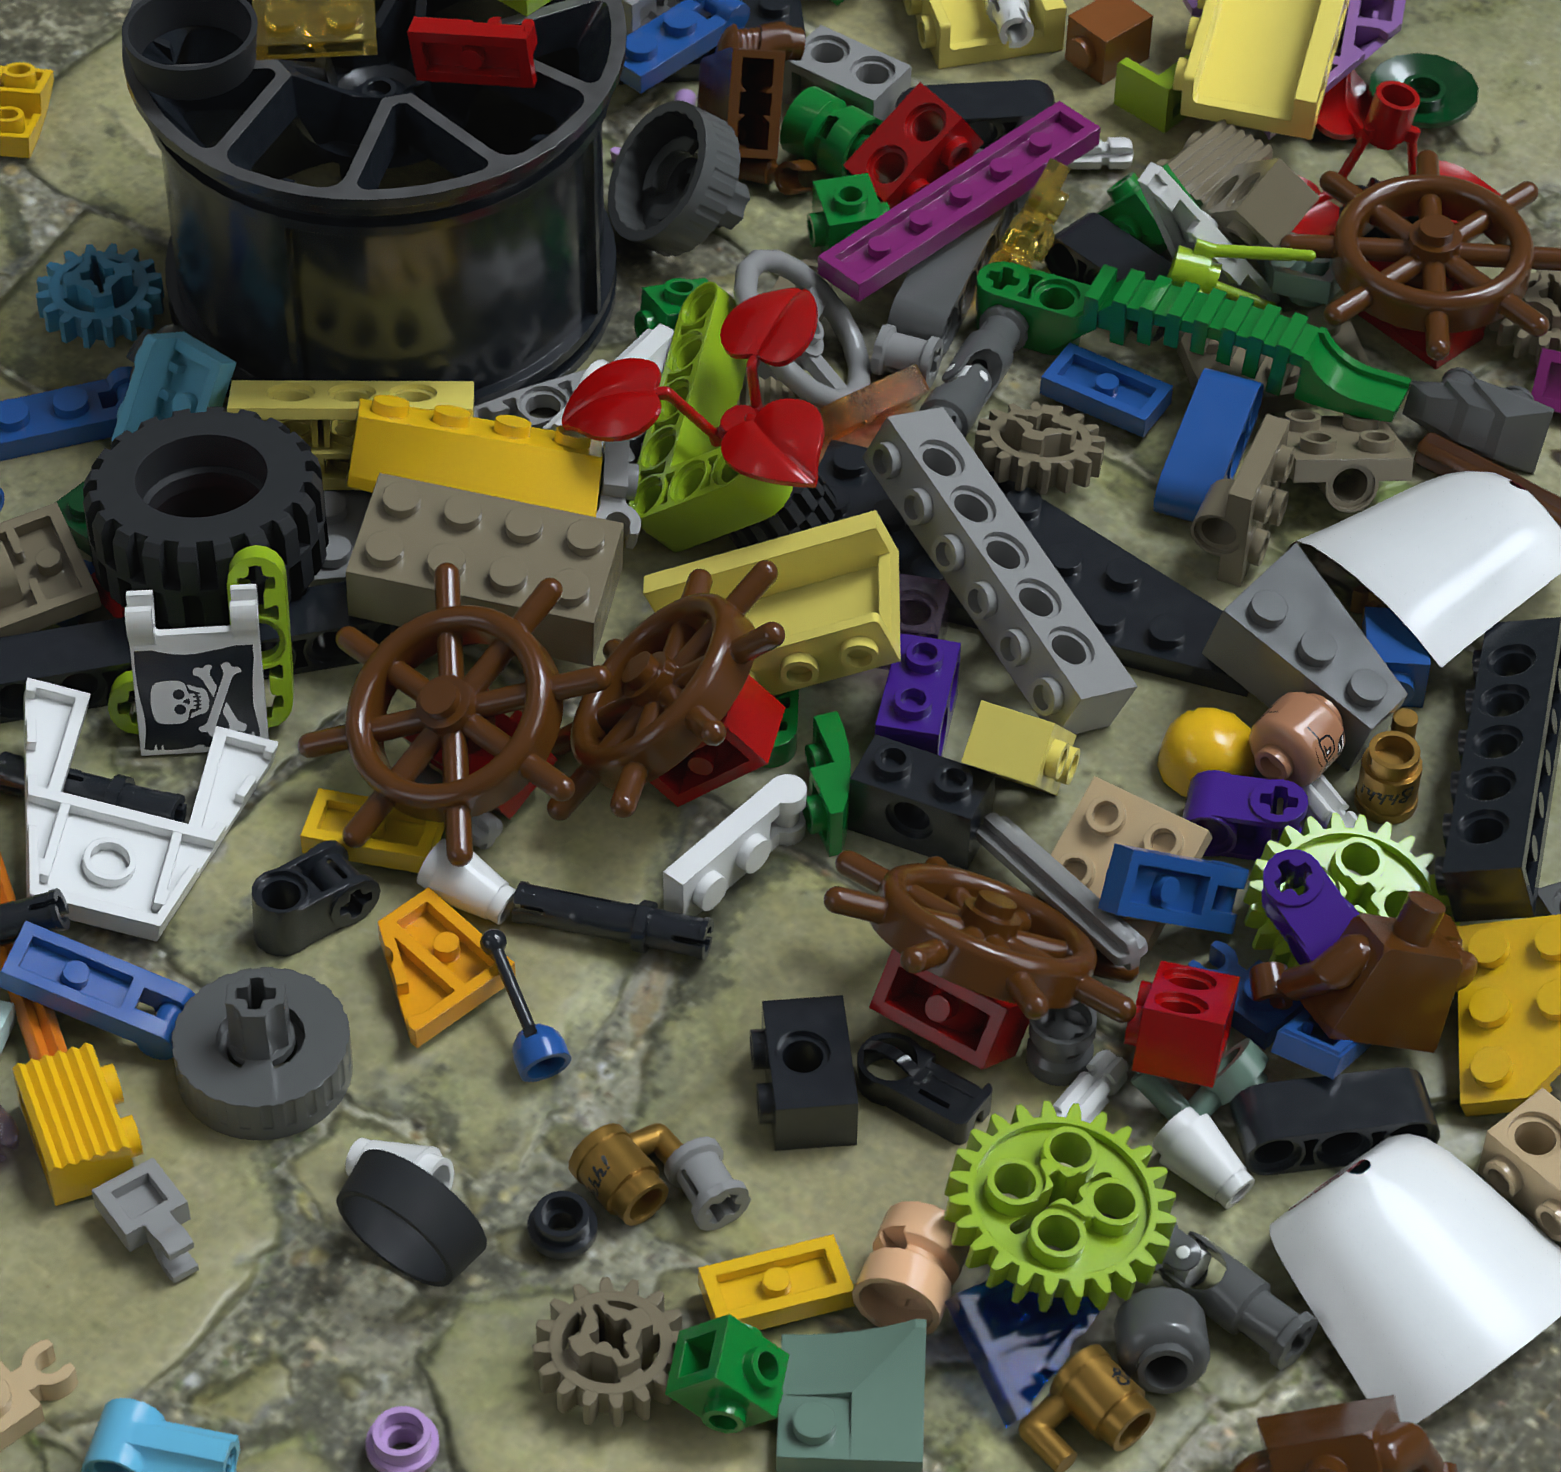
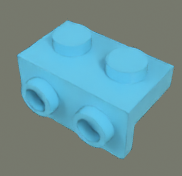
M184 331L146 335L135 356V368L125 399L117 412V424L111 441L113 442L116 437L126 430L131 433L137 431L141 422L155 416L162 420L172 417L173 411L190 409V413L206 412L207 407H222L237 362Z

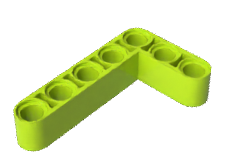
M709 281L696 287L681 307L659 387L667 386L673 389L717 428L720 425L722 415L728 409L738 404L748 359H735L725 352L721 343V328L725 318L737 305L735 298L716 283ZM660 400L662 405L661 413L656 422L646 431L637 463L639 465V478L636 497L634 501L627 500V504L640 516L641 529L669 550L679 552L764 521L774 516L783 508L791 495L793 486L771 484L737 473L725 462L721 446L713 447L708 436L668 401Z

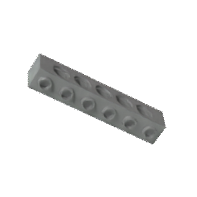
M944 407L887 416L863 455V460L1038 717L1053 722L1074 734L1110 726L1138 686Z

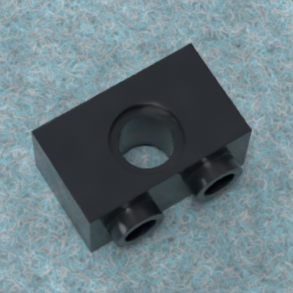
M875 734L850 777L848 830L927 857L938 856L950 865L968 870L981 846L977 841L976 832L983 824L984 816L993 812L996 774Z
M843 995L762 1001V1028L750 1029L749 1032L750 1055L753 1070L765 1069L766 1083L756 1084L759 1125L772 1124L775 1151L857 1145L859 1103Z

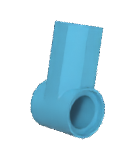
M128 1398L113 1399L104 1406L82 1464L81 1472H236L240 1452L238 1435L167 1422L157 1409L144 1402Z

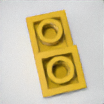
M15 62L0 66V156L31 157L47 114L54 82L53 70L38 69L34 65L25 62Z

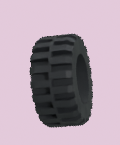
M207 407L206 412L190 413V409L173 411L172 417L162 420L155 416L141 422L137 431L131 433L126 430L116 437L110 445L111 450L104 448L85 478L83 507L96 578L101 587L110 592V597L124 608L127 607L126 591L153 590L155 624L162 619L168 621L172 628H190L191 624L212 627L224 626V623L230 622L227 593L229 565L234 555L245 547L253 545L266 546L277 552L283 559L287 574L288 603L291 600V594L300 596L314 580V575H317L327 557L326 547L329 544L322 471L318 458L311 452V447L297 433H290L288 427L271 417L267 421H263L253 411L240 409L238 413L226 412L224 407ZM251 566L245 579H249L252 584H256L258 605H264V585L266 579L270 577L263 576L261 566Z

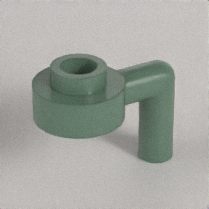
M1250 1038L1240 1041L1223 1055L1213 1088L1201 1086L1188 1101L1164 1077L1136 1072L1130 1082L1169 1121L1187 1107H1192L1200 1116L1209 1114L1211 1117L1220 1106L1231 1102L1240 1091L1268 1081L1269 1077L1263 1070L1269 1062V1057Z

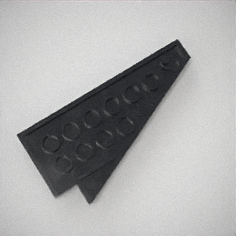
M831 439L819 464L818 472L836 497L837 509L832 510L835 514L832 522L876 510L899 551L900 609L978 629L862 457L868 448ZM994 471L989 472L992 478H994ZM1011 480L996 483L1123 666L1244 697L1248 696L1249 691L1202 654L1223 612L1221 609L1042 499L1036 490L1026 487L1022 491L1015 490V482Z

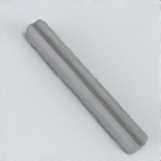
M996 812L984 816L983 824L976 832V838L986 850L1046 904L1058 910L1078 926L1089 937L1094 947L1115 966H1123L1127 970H1132L1140 965V958L1148 952V944L1143 936L1119 915L1098 909L1100 898L1007 816L1000 817Z

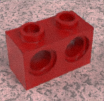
M919 82L843 166L852 175L868 173L878 200L880 202H887L889 208L892 209L971 158L984 141L957 112L924 84Z
M1161 960L1153 982L1141 981L1135 1004V1017L1127 1022L1124 1044L1136 1047L1132 1071L1213 1088L1229 1040L1240 977Z

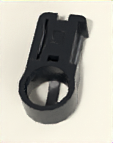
M884 1032L871 1036L862 1043L857 1053L856 1084L861 1094L869 1101L895 1111L956 1145H962L968 1141L970 1132L974 1129L975 1120L981 1123L990 1114L992 1102L991 1084L987 1083L981 1089L980 1086L939 1064H935L936 1054L921 1047L909 1036L900 1033ZM888 1058L900 1066L908 1076L899 1080H884L874 1076L868 1071L867 1067L875 1061Z

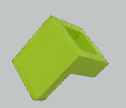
M1124 58L1117 64L1113 104L1159 131L1167 132L1187 117L1180 115L1182 92L1173 90L1178 61L1160 75H1157L1135 61Z

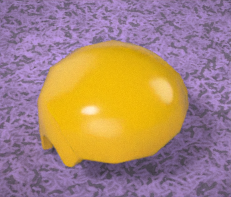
M1198 707L1194 711L1187 710L1169 725L1163 738L1157 761V767L1163 782L1179 795L1187 797L1191 779L1203 771L1220 770L1233 775L1252 777L1256 764L1249 742L1251 728L1234 713L1217 708Z

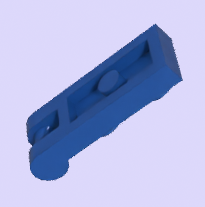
M683 0L627 35L626 58L620 80L640 94L716 47L721 34L731 24L735 23L738 29H743L750 16L749 6L740 0Z
M122 366L110 372L107 379L0 401V461L112 437L117 424L119 406L125 399L130 384L132 367Z
M1115 843L1098 909L1119 916L1233 934L1238 914L1232 912L1238 889H1245L1250 870L1221 861L1203 860Z
M25 921L0 971V988L137 1043V1046L144 1054L158 1060H168L173 1057L172 1032L176 1026L175 1021L179 1013L184 1009L186 1002L196 995L190 988L28 921ZM139 1002L153 1007L156 1012L155 1016L136 1009Z

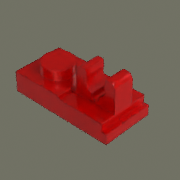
M413 17L407 33L417 81L524 88L535 87L537 77L533 53L538 41L534 20L524 19L522 25L502 24L501 17H491L487 23L463 19Z

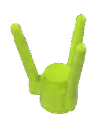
M1197 238L1193 249L1178 245L1167 277L1173 279L1172 286L1183 287L1184 283L1188 281L1200 285L1199 292L1210 294L1212 289L1216 288L1227 292L1226 298L1237 301L1240 295L1254 299V307L1265 309L1268 303L1275 306L1277 304L1255 294L1219 282L1222 264L1213 262V257L1311 262L1315 260L1316 253L1312 250L1215 244Z

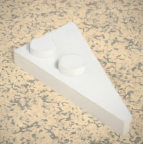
M1150 162L1138 179V182L1172 259L1178 245L1193 249L1197 238L1215 244L1232 245L1218 229L1217 222L1192 201L1164 168ZM1213 257V262L1222 264L1219 282L1255 294L1276 304L1279 303V296L1271 292L1267 282L1246 259Z

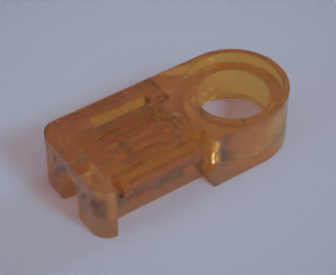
M917 364L841 397L818 410L825 425L824 444L830 443L831 439L839 440L870 423L917 403L921 396L930 391Z

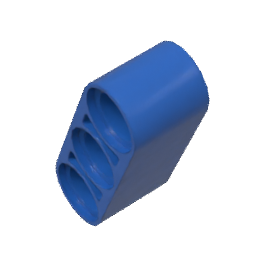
M1204 368L1161 472L1154 498L1153 509L1155 512L1193 522L1210 486L1217 480L1234 479L1258 417L1264 383Z

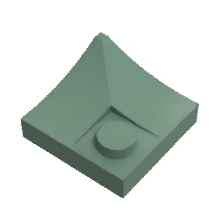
M913 1319L861 1331L828 1334H782L781 1349L790 1355L783 1384V1398L778 1409L776 1472H922L926 1319Z

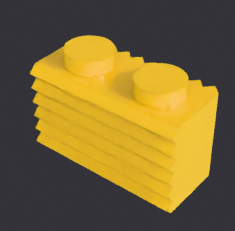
M84 1043L80 1048L71 1046L66 1053L58 1050L53 1056L44 1055L40 1060L31 1058L26 1064L18 1062L12 1068L19 1105L55 1206L93 1195L92 1189L134 1168L132 1158L143 1155V1147L135 1120L132 1115L119 1118L115 1105L124 1103V1097L113 1063L100 1067L92 1044Z

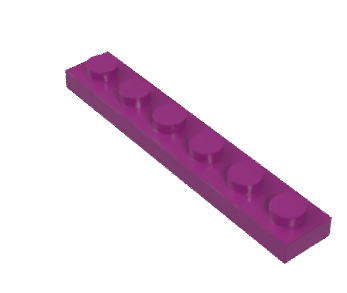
M1061 101L1056 102L818 256L817 274L857 302H860L1098 146L1101 127Z

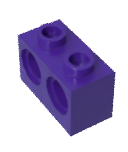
M900 633L901 661L890 665L875 724V734L943 757L958 695L961 643Z

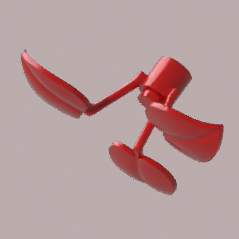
M1354 69L1324 94L1316 123V128L1330 138L1348 140L1355 137L1357 140L1338 173L1347 179L1368 143L1382 150H1392L1398 144L1405 141L1407 144L1408 174L1416 175L1417 140L1421 130L1413 126L1412 122L1420 103L1419 94L1405 83L1385 81L1377 86L1374 97L1371 100L1368 94L1369 85L1362 80ZM1439 160L1440 175L1475 183L1501 196L1494 188L1468 170L1456 164ZM1299 176L1320 198L1292 230V233L1334 236L1340 207L1331 202L1334 198L1324 191L1321 193L1320 189L1312 181ZM1451 220L1454 224L1458 223V221Z
M787 288L770 291L743 301L731 310L725 318L720 332L721 343L725 352L735 359H748L746 374L750 406L736 405L728 409L722 415L719 427L715 428L673 389L667 386L659 387L661 371L658 365L653 361L642 358H627L610 362L586 377L574 390L567 402L562 415V427L565 431H575L590 439L603 442L629 440L643 434L656 422L662 409L660 400L671 403L705 433L713 447L721 446L725 462L737 473L776 485L816 488L819 458L825 437V425L820 412L813 404L792 398L775 400L763 406L758 377L761 361L770 366H786L799 358L809 347L818 323V307L815 298L807 289Z

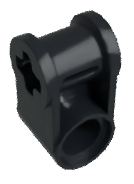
M334 840L319 843L308 850L307 853L276 869L266 871L256 878L252 885L254 940L261 950L274 956H291L300 953L316 941L364 919L374 909L379 900L381 892L379 884L368 874H360L349 863L348 852L342 844Z

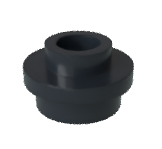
M570 1191L552 1192L541 1198L531 1211L527 1222L528 1237L532 1246L547 1257L555 1259L573 1258L586 1252L595 1242L598 1233L597 1217L591 1206L580 1195ZM559 1227H568V1228H571L570 1230H567V1231H556V1230H554V1229L559 1228Z

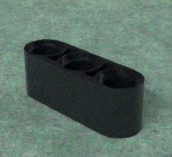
M1040 80L925 85L957 112L984 141L980 146L981 149L990 146L1055 104L1053 90L1048 84ZM915 87L902 92L897 98L895 108Z
M1087 213L1047 239L1042 247L1043 259L1051 274L1092 285L1104 264L1118 268L1117 282L1126 278L1131 269L1145 272L1146 280L1156 281L1159 275L1168 276L1172 264L1097 213ZM1135 321L1131 331L1137 334L1138 322ZM1159 326L1152 341L1156 342L1164 336L1165 327Z
M1409 1067L1339 1074L1334 1079L1327 1076L1261 1083L1240 1091L1230 1104L1246 1167L1252 1173L1259 1175H1278L1345 1167L1386 1138L1396 1135L1412 1134L1427 1138L1436 1144L1440 1139L1439 1126L1423 1076L1417 1070Z

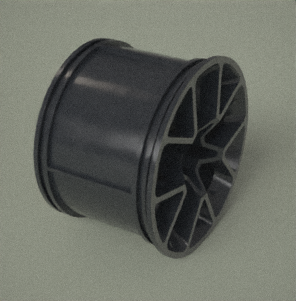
M133 0L128 13L141 0ZM247 0L255 10L258 21L254 68L247 79L236 88L219 96L202 100L169 99L146 89L135 76L122 39V62L129 93L136 109L149 126L162 155L171 236L165 259V281L172 324L179 325L204 344L237 362L231 381H474V406L505 396L513 391L575 373L589 358L602 339L611 319L617 287L615 238L609 216L604 208L602 123L606 117L610 99L620 81L626 58L627 28L621 0H552L527 17L498 0ZM413 17L463 19L480 23H487L491 17H501L502 24L522 25L524 19L534 20L538 41L533 53L537 77L535 87L524 88L417 81L407 33ZM191 26L179 28L159 36L145 48L142 56L151 61L169 66H198L230 55L244 42L235 34L224 29L210 26ZM426 159L436 162L458 177L425 185L379 189V184L387 169L412 165ZM335 162L340 165L341 182L330 187L297 184L295 180L286 178L300 171L325 163ZM231 381L226 393V397L228 398L230 393Z

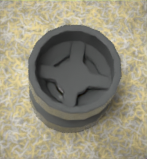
M1078 1003L1068 1008L1048 1009L1047 1014L1039 1020L1029 1019L1026 1064L1030 1073L1039 1081L1049 1085L1068 1086L1080 1073L1089 1072L1086 1066L1093 1059V1041L1097 1026L1095 1010L1082 1003Z

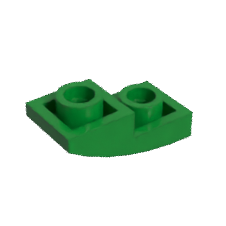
M838 711L813 716V743L805 746V759L809 771V795L806 799V807L802 811L808 832L811 835L819 833L829 857L839 855L843 851L846 841L851 760L845 729Z

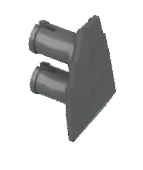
M1456 367L1444 373L1441 383L1411 382L1402 412L1404 416L1431 433H1436L1501 467L1534 474L1555 409L1534 401L1533 395L1522 386L1513 385L1502 388L1477 379L1471 371L1465 368Z

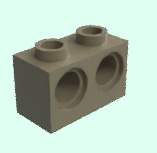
M1281 158L1237 164L1200 209L1217 222L1218 229L1232 245L1279 247L1282 238L1292 232L1320 197Z

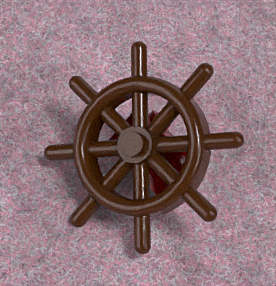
M1429 149L1423 150L1417 155L1416 175L1387 179L1365 190L1360 189L1339 173L1327 171L1320 177V188L1345 206L1337 220L1334 236L1287 234L1281 240L1280 248L1312 250L1316 253V258L1331 259L1334 277L1345 295L1324 309L1323 317L1327 324L1330 326H1340L1358 314L1435 370L1481 341L1484 336L1485 326L1503 317L1533 337H1541L1549 330L1548 318L1522 300L1528 289L1531 270L1561 271V248L1534 246L1531 232L1524 219L1518 213L1533 203L1538 197V187L1531 181L1521 182L1499 196L1475 183L1440 175L1438 155ZM1419 216V220L1411 224L1402 217ZM1451 220L1458 221V223L1454 224ZM1373 228H1377L1391 239L1364 236ZM1484 234L1494 244L1470 242ZM1475 267L1504 268V270L1494 279H1491Z
M768 560L758 562L726 599L718 594L709 593L713 580L707 570L695 569L689 574L680 599L652 614L623 641L611 639L605 643L603 655L606 660L602 665L610 670L612 682L603 691L582 696L573 722L560 728L551 751L554 756H562L572 751L574 758L580 764L570 776L575 784L573 796L567 801H557L553 798L549 800L547 812L552 819L563 821L569 818L599 782L608 789L614 790L610 802L613 814L619 818H628L636 811L643 787L649 782L679 807L768 764L786 707L752 678L749 673L755 658L779 647L784 642L785 630L777 622H767L755 628L745 615L777 580L778 569L773 562Z
M445 562L438 565L434 571L435 610L422 614L403 624L380 644L352 626H345L337 632V646L363 664L351 689L347 703L345 724L306 733L299 738L297 748L299 753L305 758H316L349 750L359 774L374 790L343 829L342 838L347 846L351 848L362 847L392 809L395 808L413 818L432 822H445L447 859L452 865L463 867L469 864L473 857L471 818L495 809L510 820L536 787L557 801H567L573 796L575 792L573 780L553 766L558 759L551 753L562 722L563 700L607 689L612 682V675L610 670L603 665H595L559 674L547 650L532 635L562 597L563 587L557 579L551 577L543 579L514 616L510 617L492 608L461 605L459 570L454 564ZM474 643L489 644L490 646L465 676L463 645ZM437 653L438 677L429 680L416 671L415 668ZM516 656L522 666L525 682L489 690L493 682L513 657ZM397 689L416 702V708L387 714L388 707ZM509 712H514L510 717L505 714ZM403 738L410 746L396 764L391 767L386 756L384 742ZM429 763L443 772V783L440 784L416 783L415 780Z
M845 850L837 856L835 860L837 871L844 877L873 891L876 895L834 886L828 889L824 895L825 907L832 913L870 922L875 932L892 947L869 1008L983 1070L1015 1057L1029 1025V1019L1039 1020L1047 1014L1048 1009L1068 1008L1082 1003L1118 1023H1127L1135 1017L1136 1005L1131 998L1097 981L1092 976L1121 983H1131L1139 975V966L1132 970H1127L1123 966H1115L1098 949H1095L1089 937L1078 926L1044 901L987 876L950 867L943 858L938 856L928 858L925 863L899 865L891 870L852 850Z

